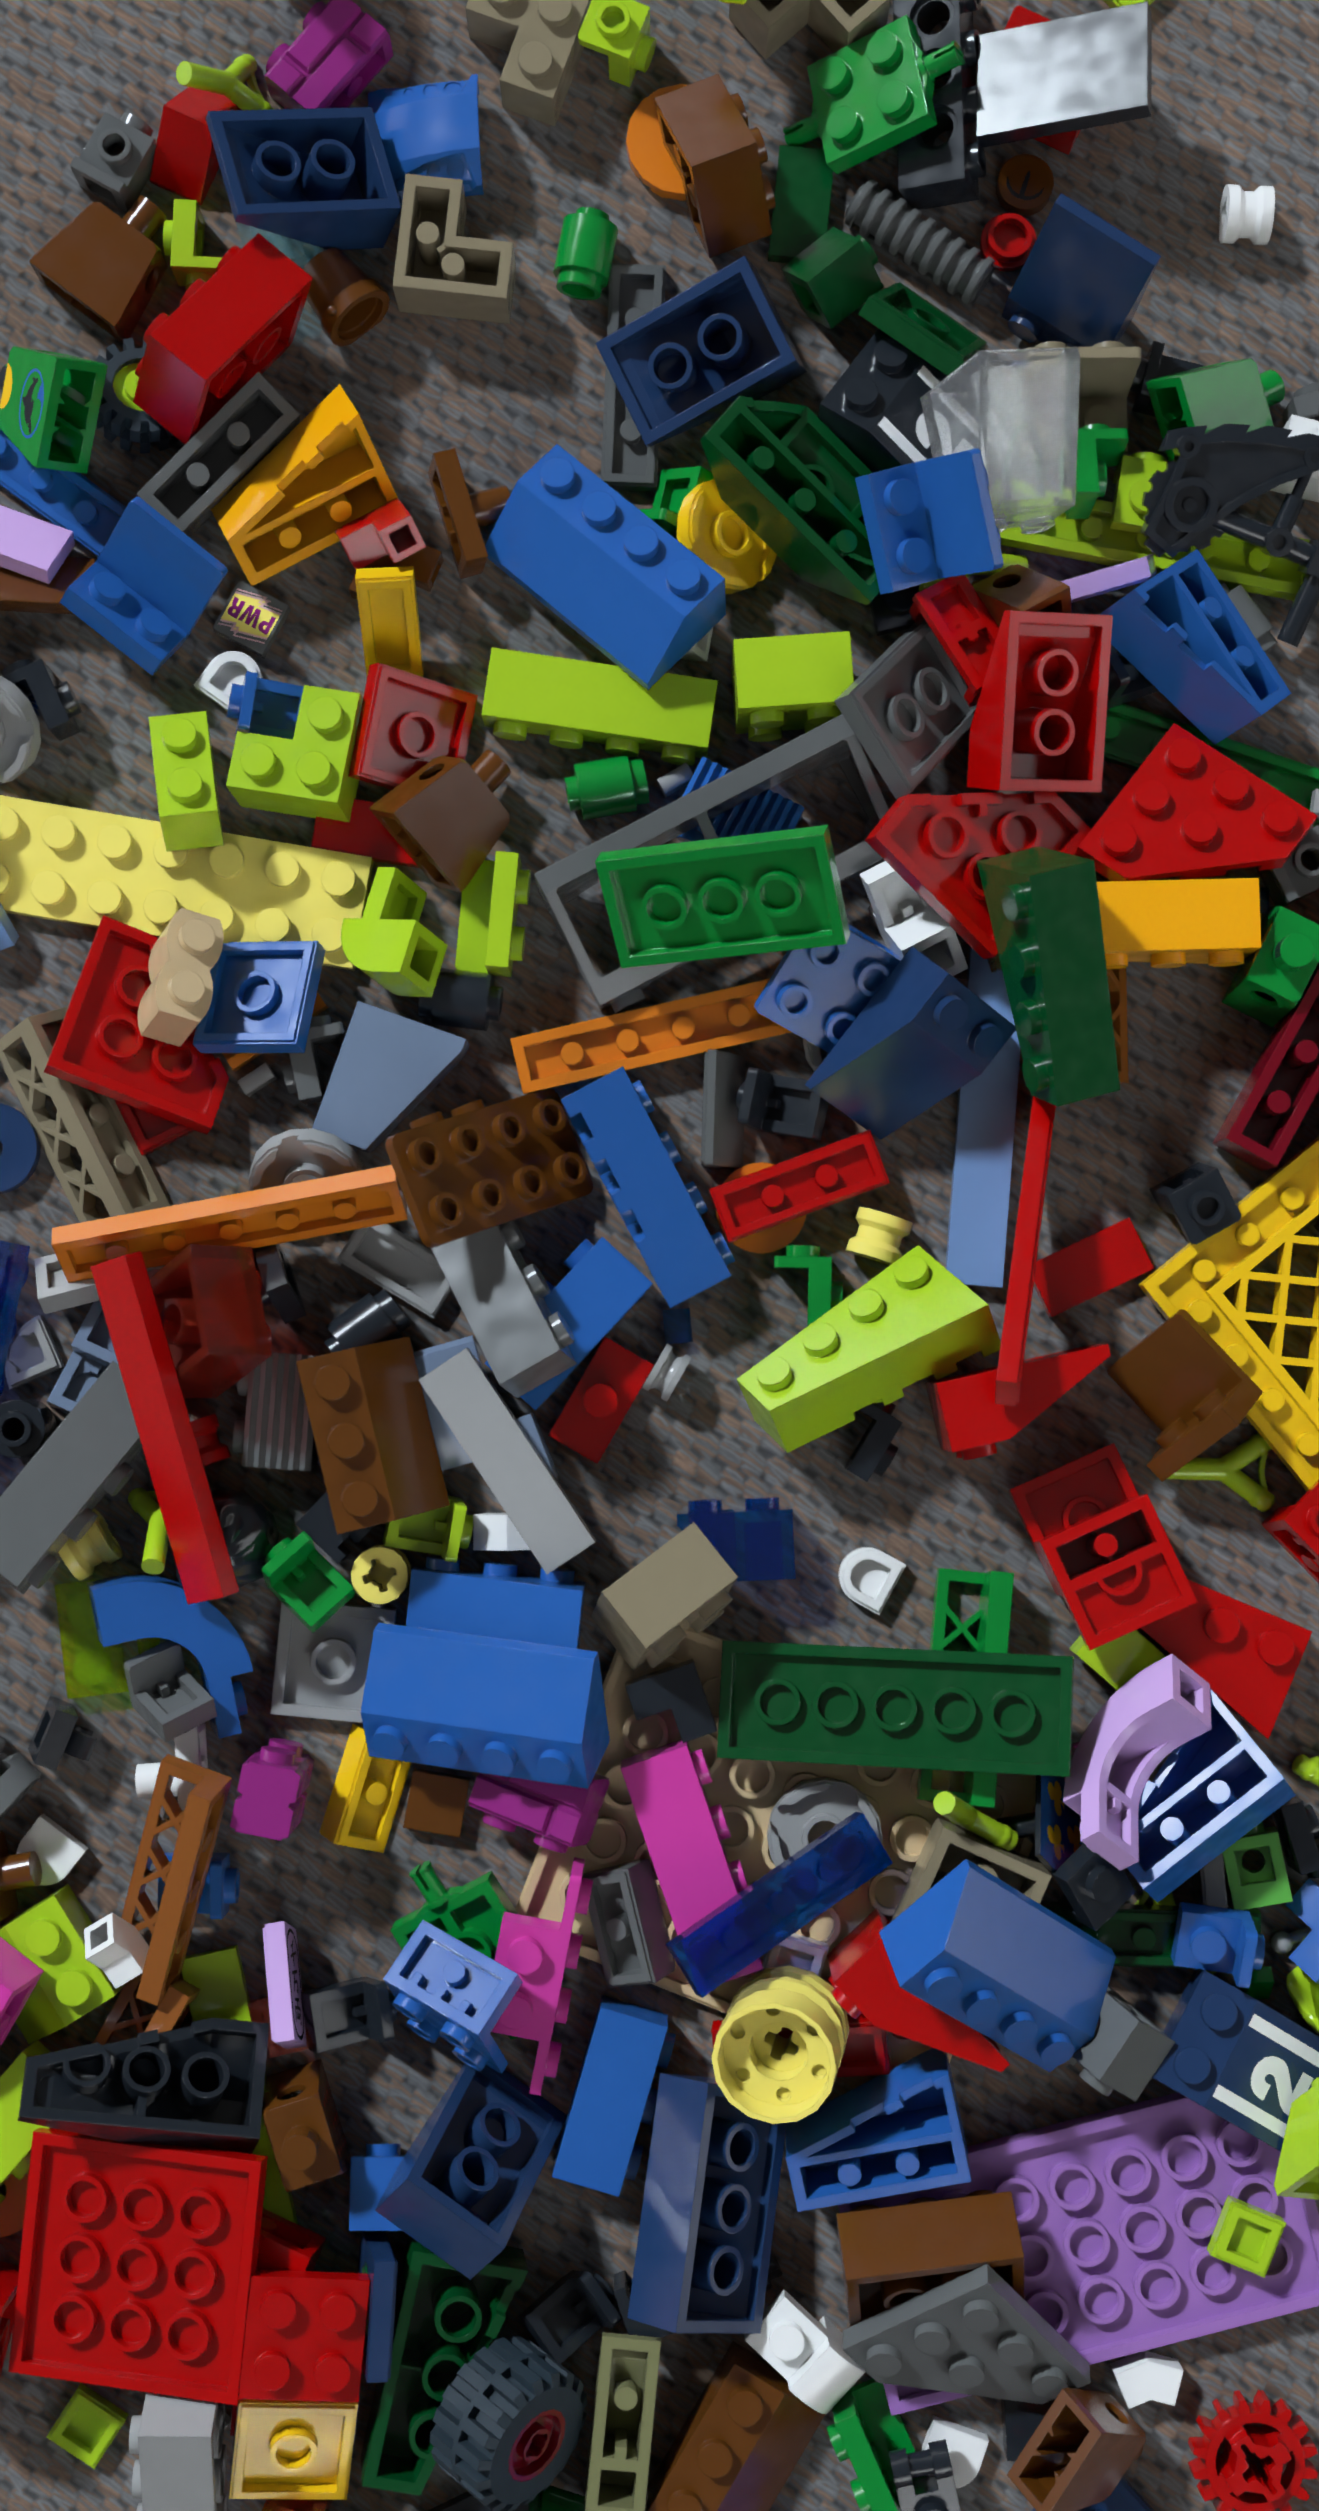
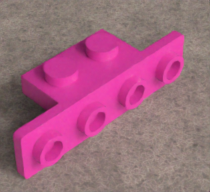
M574 1857L562 1922L504 1911L494 1960L517 1973L523 1983L491 2032L539 2041L529 2094L541 2096L544 2076L556 2078L562 2043L551 2041L554 2022L566 2024L572 1995L571 1988L561 1987L564 1969H577L583 1934L573 1933L572 1927L575 1913L587 1915L593 1885L592 1879L582 1878L585 1859Z

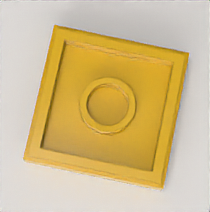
M243 2399L238 2404L236 2413L229 2499L347 2500L358 2402Z

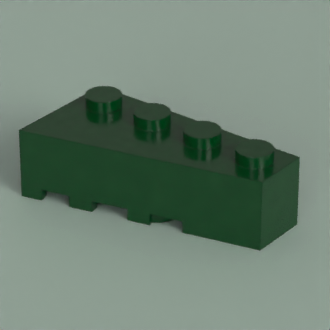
M1039 846L977 861L1023 1058V1077L1031 1095L1059 1107L1119 1091L1120 1081L1094 860Z
M408 2236L396 2291L391 2378H388V2382L376 2383L360 2457L363 2487L421 2495L436 2464L431 2453L434 2446L430 2443V2432L436 2425L433 2422L436 2409L441 2405L443 2401L442 2395L448 2385L452 2384L461 2367L465 2363L468 2364L473 2359L474 2354L484 2346L488 2349L492 2340L496 2339L506 2319V2310L516 2290L520 2289L528 2273L523 2249L505 2246L500 2254L470 2280L411 2236Z

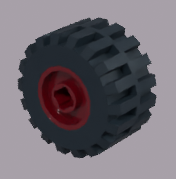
M512 2335L508 2340L504 2337L497 2339L488 2349L484 2346L476 2352L473 2359L461 2367L452 2384L448 2385L442 2395L443 2401L436 2409L433 2422L436 2425L430 2432V2443L434 2446L431 2451L433 2459L442 2470L490 2510H516L521 2503L524 2505L535 2499L540 2491H545L552 2484L557 2474L568 2463L572 2451L576 2449L580 2439L579 2434L585 2425L587 2415L584 2412L587 2405V2394L583 2391L584 2385L580 2379L529 2339Z

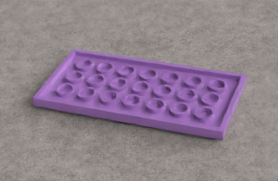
M1179 2093L967 2146L972 2182L838 2205L840 2213H845L861 2205H875L880 2208L907 2205L910 2201L921 2197L946 2200L965 2197L967 2194L977 2190H991L995 2193L1011 2191L1024 2253V2300L1086 2359L1089 2365L1319 2306V2214L1315 2199L1277 2196L1274 2181L1281 2152ZM1228 2195L1279 2215L1286 2222L1265 2278L1210 2256L1207 2251L1208 2244ZM883 2383L891 2416L971 2396Z

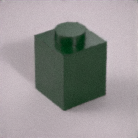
M835 227L828 230L781 268L805 314L830 329L866 302L869 296L877 293L884 287L874 268L878 264V258L871 245L862 236L857 235L854 237Z

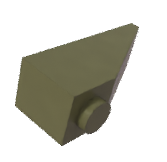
M602 2332L585 2481V2511H645L661 2337Z

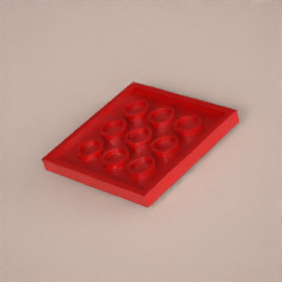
M38 2128L33 2131L8 2372L238 2406L243 2400L238 2399L250 2277L257 2270L268 2156L194 2146L123 2143L55 2128Z

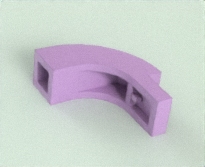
M1170 1654L1143 1669L1129 1679L1108 1699L1084 1732L1071 1760V1777H1066L1063 1803L1081 1816L1079 1827L1080 1841L1092 1852L1099 1854L1120 1871L1139 1862V1802L1150 1775L1158 1764L1174 1749L1212 1729L1210 1684L1175 1655Z

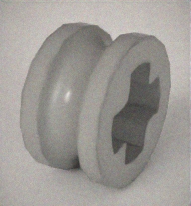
M666 1344L642 1387L647 1391L652 1388L658 1389L661 1392V1399L666 1402L692 1358L687 1354L682 1357L676 1356L672 1350L673 1346Z

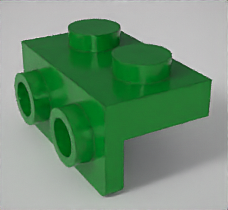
M872 2378L852 2387L832 2408L834 2424L826 2428L839 2461L842 2462L850 2459L858 2478L850 2481L860 2511H901L888 2451L906 2448V2453L908 2454L916 2452V2449L901 2415L891 2416L883 2383H878ZM926 2475V2476H922V2477L912 2478V2480L927 2478V2475Z

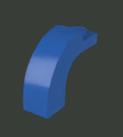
M141 1574L121 1575L87 1582L97 1636L103 1647L143 1638H163L182 1645L195 1657L199 1666L203 1688L214 1698L217 1717L210 1720L211 1729L219 1739L242 1733L239 1716L248 1714L247 1703L241 1681L232 1682L231 1677L253 1672V1667L245 1644L237 1630L209 1600L188 1604L181 1583L158 1576Z

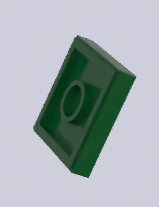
M900 282L869 296L859 312L861 317L951 379H955L975 366L988 348L985 340Z

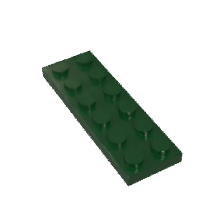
M723 1640L717 1758L1071 1777L1074 1657Z

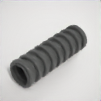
M874 179L864 182L846 210L845 224L851 228L858 225L860 227L859 234L864 237H868L870 234L875 237L874 244L882 247L884 244L890 246L888 253L894 257L899 253L904 256L903 263L906 265L917 264L919 266L918 273L921 275L932 274V282L939 286L943 282L947 284V292L951 295H955L957 292L962 294L961 301L966 305L975 302L995 270V260L989 256L985 260L980 258L981 251L976 247H973L971 250L965 248L966 240L958 237L956 240L950 238L951 231L946 227L941 231L936 228L937 221L931 217L926 221L921 218L922 211L919 209L908 210V202L904 199L893 200V192L885 188L882 192L877 189L878 182Z

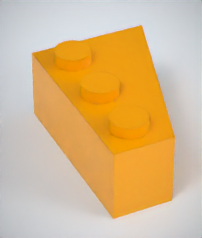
M339 384L211 511L252 587L339 542L334 530L398 497L358 411Z
M1259 878L1097 882L1107 970L1128 967V962H1151L1152 968H1176L1185 966L1186 963L1208 964L1213 967L1237 966L1244 964L1246 957L1261 948Z

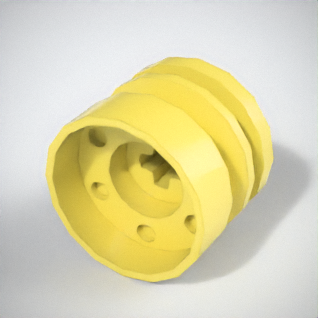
M793 1966L766 1968L744 1982L733 1997L726 2017L719 2028L711 2057L716 2083L729 2103L748 2117L771 2124L797 2122L820 2108L832 2091L850 2030L846 2011L831 1993L834 1990L833 1986L814 1972ZM782 2027L793 2031L789 2039L778 2035Z

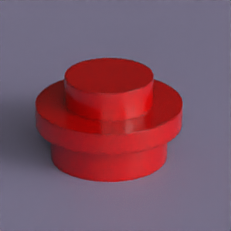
M1016 213L999 214L989 220L983 228L980 238L982 256L984 259L988 256L995 260L994 267L997 270L1008 272L1021 269L1037 239L1036 233L1031 223L1023 216Z

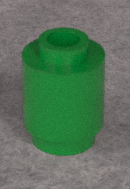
M581 207L576 210V213L568 214L563 218L553 273L558 278L557 290L568 297L579 300H596L600 297L602 288L606 287L609 283L618 228L609 221V215L604 211L592 207Z
M627 755L573 764L574 776L564 778L570 812L581 810L583 821L637 811V805L650 803L642 758L628 760Z

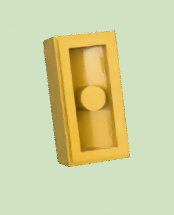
M353 1723L319 1833L333 1844L384 1853L411 1762L370 1757L364 1728Z

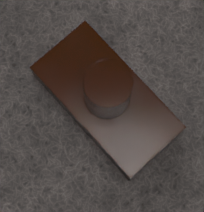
M455 448L433 453L428 476L460 580L481 574L488 554L479 527L496 524L510 496L509 490L504 485L469 494Z

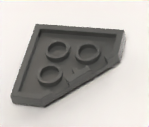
M988 2264L843 2330V2351L878 2383L1035 2404H1044L1056 2399L1062 2388L1078 2389L1091 2383L1089 2362Z

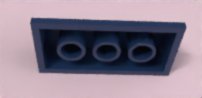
M660 2073L627 2318L673 2333L761 2334L787 2123L771 2124L748 2117L728 2102L714 2078Z

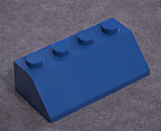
M558 444L516 482L485 544L488 559L647 690L726 615L725 578Z
M379 1622L374 1629L361 1706V1718L370 1757L589 1788L610 1742L597 1651Z
M968 1859L961 1862L879 1932L900 1988L1048 2072L1067 2062L1078 2049L1094 2037L1116 1959L1113 1950Z

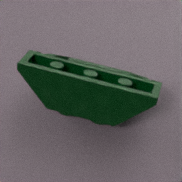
M738 396L700 439L721 499L802 580L864 605L869 604L880 591L855 478L871 474L872 472L807 406L777 401L753 400L751 397Z

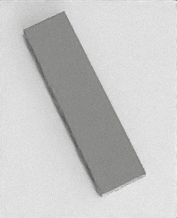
M465 1348L418 1380L546 1574H549L597 1541L469 1348Z

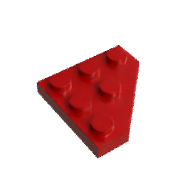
M1173 723L1079 844L1075 856L1094 860L1095 871L1110 881H1147L1170 877L1188 880L1222 876L1226 874L1227 870L1258 866L1259 871L1282 868L1313 827L1318 815L1179 725Z
M1034 791L1022 794L982 792L960 793L957 795L907 794L895 801L866 837L865 841L983 959L995 957L998 951L977 861L1039 846L1075 855L1077 847L1091 828L1056 792Z
M103 915L44 1073L207 1135L213 1126L229 1077L219 1058L215 1059L212 1053H200L193 1045L196 1028L180 1047L141 1036L137 1018L138 1008L143 994L151 984L148 970L149 956L158 937Z

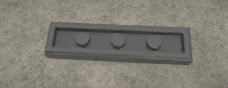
M612 263L609 278L607 336L665 303L666 265ZM606 366L601 479L614 490L656 492L659 443L650 447L645 445Z

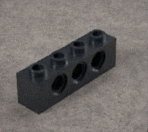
M893 0V21L907 14L917 27L921 50L926 56L956 40L965 60L964 65L958 66L935 78L936 82L941 77L951 75L945 86L933 92L932 101L937 125L897 144L898 188L912 209H930L979 200L978 178L986 176V156L984 147L981 148L979 141H977V85L975 86V67L978 66V35L980 34L973 27V11L980 10L981 0ZM948 21V24L942 31L930 35V32L938 23ZM953 131L951 137L944 144L933 146L935 139L941 133Z

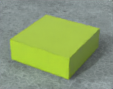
M1228 2195L1211 2236L1207 2251L1210 2256L1265 2278L1286 2222L1279 2215Z
M80 2383L46 2438L95 2469L129 2414Z

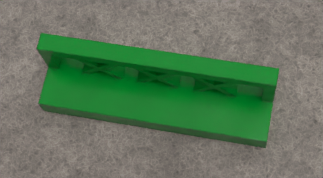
M938 1568L930 1650H944V1647L961 1635L974 1652L1008 1653L1014 1573L999 1571L980 1573ZM949 1582L981 1585L979 1609L963 1623L947 1605ZM947 1617L956 1629L945 1637ZM978 1620L975 1639L967 1628ZM919 1769L916 1799L934 1801L938 1793L946 1791L931 1789L933 1770ZM965 1771L963 1792H947L952 1793L971 1806L995 1808L997 1773Z

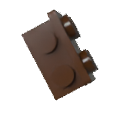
M1184 1309L1177 1311L1116 1360L1107 1370L1108 1375L1162 1431L1155 1439L1160 1448L1146 1465L1162 1482L1236 1428L1263 1393Z

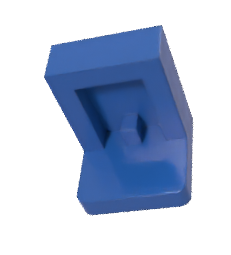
M247 671L243 685L232 683L227 718L237 719L235 734L237 735V731L293 739L304 686L258 678V673Z

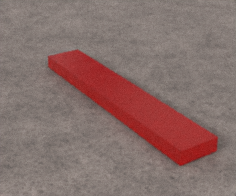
M1034 1096L1032 1099L995 1389V1404L1016 1406V1402L1019 1403L1056 1112L1055 1105Z
M141 1251L91 1266L90 1268L187 1603L193 1604L239 1592L238 1583Z

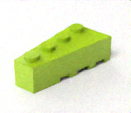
M917 1245L736 1380L755 1422L789 1453L854 1421L855 1412L872 1403L882 1402L886 1406L904 1397L902 1389L932 1374L936 1380H939L957 1371V1362L979 1351L983 1357H986L1000 1350L1001 1341L989 1305Z

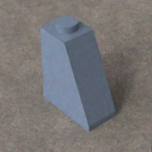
M358 1001L312 1128L336 1135L352 1146L355 1152L359 1149L372 1153L466 1056L469 1048L467 1039Z

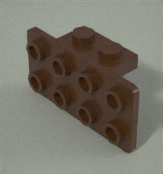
M551 1088L485 1107L483 1099L476 1100L451 1111L452 1117L444 1119L441 1111L435 1112L410 1122L409 1126L411 1129L390 1136L385 1143L386 1151L421 1241L429 1248H434L590 1194L593 1190L592 1179L560 1097Z

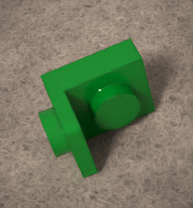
M1097 423L1071 430L1061 456L1066 519H1089L1097 498L1104 497L1107 487V467L1119 464L1129 442L1127 428H1110L1108 425Z

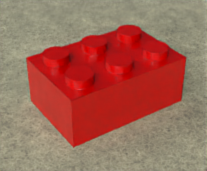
M260 233L254 236L242 249L237 245L231 247L220 260L216 273L206 282L201 278L193 282L183 295L180 306L170 316L165 312L159 314L147 328L143 337V341L147 343L145 355L135 370V375L139 379L133 402L182 443L186 444L258 371L262 375L291 345L313 277Z

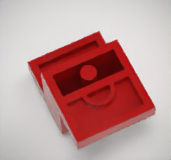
M1114 1443L1008 1490L1056 1595L1063 1596L1087 1650H1093L1198 1602L1148 1494L1138 1495Z
M257 2269L250 2277L238 2399L359 2403L370 2287L369 2274ZM231 2405L230 2436H234L237 2413V2406Z

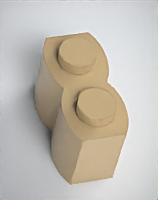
M180 908L161 933L149 956L148 970L151 984L143 994L138 1008L137 1018L141 1036L180 1047L204 1018L210 1008L213 997V981L210 971L217 963L223 948V928L219 919Z

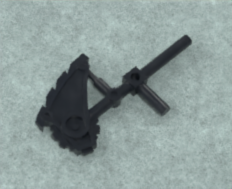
M1222 424L1207 432L1205 431L1208 425L1168 430L1158 451L1172 449L1175 456L1173 460L1166 463L1165 471L1160 472L1157 470L1148 481L1151 484V489L1143 494L1142 506L1147 508V514L1143 516L1144 524L1140 532L1146 537L1144 545L1157 557L1165 554L1167 557L1173 558L1179 552H1188L1191 546L1198 550L1204 549L1211 545L1210 540L1212 537L1220 538L1226 533L1259 547L1266 555L1282 557L1299 564L1297 571L1305 574L1277 637L1280 641L1298 647L1319 601V540L1311 539L1308 543L1294 537L1291 531L1305 502L1301 498L1312 473L1319 470V436L1305 433L1288 437L1292 430L1275 426H1263L1248 431L1250 425ZM1297 479L1291 494L1286 493L1272 527L1234 511L1239 506L1267 491Z

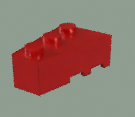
M1188 1580L1198 1602L1138 1630L1167 1655H1175L1210 1684V1688L1223 1704L1255 1732L1269 1739L1312 1631Z

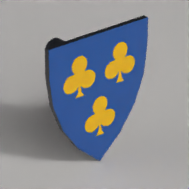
M1036 1775L1035 1812L997 1818L995 1820L1008 1825L1016 1831L1019 1839L1027 1837L1035 1846V1856L1053 1873L1083 1844L1080 1841L1081 1834L1078 1824L1081 1816L1063 1803L1065 1786L1063 1777Z

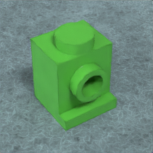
M1262 1821L1223 1851V1861L1234 1909L1237 1910L1293 1902L1276 1826L1264 1828ZM1253 1849L1263 1854L1264 1862L1259 1869L1249 1870L1243 1866L1242 1856L1246 1851Z

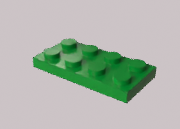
M828 825L601 852L595 861L621 968L847 944L850 936Z

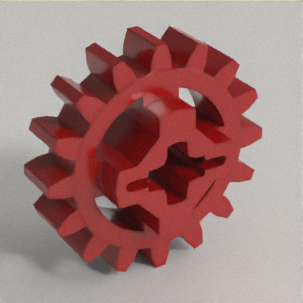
M1240 2390L1234 2391V2405L1228 2408L1217 2398L1213 2400L1212 2404L1217 2415L1212 2420L1201 2415L1196 2419L1204 2434L1203 2437L1196 2436L1189 2437L1188 2445L1192 2453L1197 2456V2458L1188 2462L1189 2469L1194 2479L1200 2480L1197 2488L1204 2501L1214 2499L1213 2505L1216 2511H1232L1233 2508L1235 2511H1273L1278 2508L1280 2511H1292L1288 2501L1293 2496L1307 2501L1310 2495L1302 2484V2480L1317 2478L1318 2472L1313 2463L1307 2458L1313 2457L1318 2452L1312 2439L1305 2436L1309 2429L1301 2416L1291 2417L1292 2410L1282 2398L1275 2402L1271 2408L1270 2400L1262 2390L1257 2391L1253 2403H1247ZM1261 2423L1265 2425H1263L1262 2427H1255L1245 2424ZM1226 2437L1224 2452L1216 2458L1219 2446ZM1245 2444L1251 2453L1255 2452L1257 2457L1261 2459L1260 2463L1265 2470L1264 2473H1260L1255 2465H1251L1245 2459L1247 2456L1241 2445ZM1287 2463L1286 2469L1282 2475L1283 2465Z

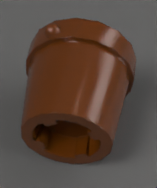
M338 248L326 249L314 256L303 267V270L313 277L306 300L320 320L323 332L333 344L340 347L351 345L383 320L390 303L388 293L378 281L371 279L342 250Z

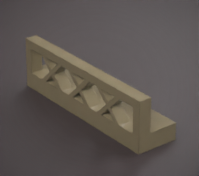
M68 1006L29 1016L0 1038V1063L29 1121L33 1125L43 1150L80 1223L101 1219L95 1208L96 1196L102 1199L110 1217L170 1206L146 1156L141 1155L115 1100L44 1073ZM22 1042H24L31 1056V1071L26 1069L16 1049ZM46 1095L51 1097L57 1109L56 1121L51 1119L45 1107ZM71 1145L76 1147L82 1159L81 1171L75 1168L70 1158Z

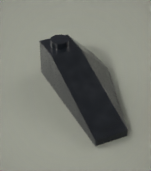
M208 2018L194 2021L188 2027L158 2033V2030L138 2033L137 2037L105 2045L96 2042L27 2057L18 2121L123 2143L194 2146L252 2154L260 2139L269 2023Z

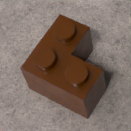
M715 74L655 97L663 143L682 178L690 220L708 257L712 258L772 235L768 210L776 207L775 197L766 174H762L760 165L768 161L767 150L757 127L748 128V117L740 95L738 93L730 95L719 74Z

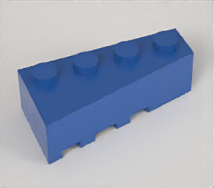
M622 1066L562 1098L561 1102L566 1114L669 1308L671 1309L730 1278L731 1274L727 1265L735 1262L733 1254L720 1231L710 1235L700 1215L709 1210L695 1183L691 1181L684 1185L674 1164L682 1161L668 1132L665 1130L658 1134L648 1114L655 1111V1108L641 1081L638 1080L632 1084Z

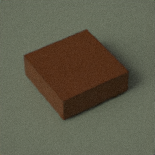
M414 1768L403 1828L460 1837L471 1778Z

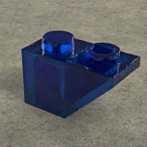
M779 1497L745 1498V1509L722 1510V1499L688 1501V1511L676 1512L677 1526L683 1531L695 1522L738 1576V1582L796 1579L793 1509L791 1507H780Z

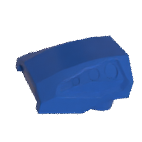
M472 74L465 81L423 84L407 88H383L368 93V107L373 109L401 205L406 174L463 180L465 197L484 195L479 137L478 74Z

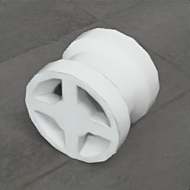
M1225 185L1220 203V243L1233 244L1239 238H1249L1254 245L1268 244L1275 213V190L1273 186H1259L1255 191H1244L1240 185Z

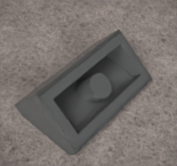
M710 1049L704 1055L701 1165H703V1168L739 1169L743 1166L744 1125L738 1123L739 1112L736 1107L737 1093L746 1077V1058L742 1055Z
M649 1859L634 1860L583 1873L582 1878L593 1880L588 1910L607 1988L656 1983L674 1972L675 1961Z

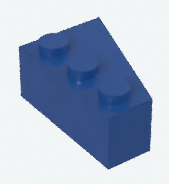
M1198 549L1133 589L1100 614L1113 615L1111 644L1214 745L1252 722L1292 694Z
M427 1556L426 1566L416 1565L411 1569L406 1626L579 1649L586 1582L574 1581V1570L556 1568L549 1574H546L543 1568H541L540 1577L517 1575L518 1565L500 1562H484L483 1572L460 1570V1559H457V1562L454 1563L444 1561L442 1557Z
M1211 1688L1212 1729L1174 1749L1153 1781L1148 1780L1141 1794L1138 1810L1139 1862L1127 1868L1140 1886L1157 1903L1296 1795L1285 1778Z
M931 2048L890 2069L889 2074L879 2075L825 2103L817 2111L803 2119L787 2123L786 2162L798 2212L972 2182L968 2149L948 2053Z

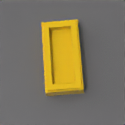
M414 566L356 569L355 583L366 676H368L371 664L382 663L423 677V653Z

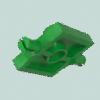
M906 14L807 66L813 95L812 113L810 116L783 128L787 145L800 147L821 137L826 163L836 174H839L937 125L932 101L935 78L965 64L964 55L959 44L954 40L926 56L921 50L917 27Z
M425 1861L422 1866L419 1864L412 1869L409 1876L415 1882L426 1902L421 1908L394 1922L390 1931L401 1949L403 1950L421 1921L425 1920L495 1960L504 1911L518 1913L494 1873L490 1871L463 1886L446 1889L434 1870L431 1861ZM508 2035V2037H509L511 2040L517 2038V2037H515V2036H510V2035Z

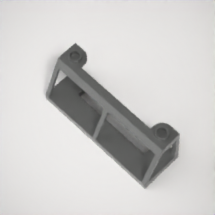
M843 714L534 874L538 893L601 1012L613 1007L615 1013L618 1014L635 1007L646 999L642 990L647 988L652 981L690 961L629 968L620 967L603 977L597 975L563 905L574 900L579 894L598 883L599 876L595 861L599 854L607 851L662 845L697 826L700 827L705 840L718 838L710 819L797 774L801 778L815 771L825 770L836 763H839L874 829L889 809L860 741ZM849 753H851V756H852V758H853V760H854V762H855V765H856V767H857V769H858V772H859V774H860V776H861V779H860V777H859V775H858V773H857V771H856V769H855L853 763L851 762V760H850V758H849ZM866 841L847 849L835 856L840 883L850 878H860L861 873L885 860Z

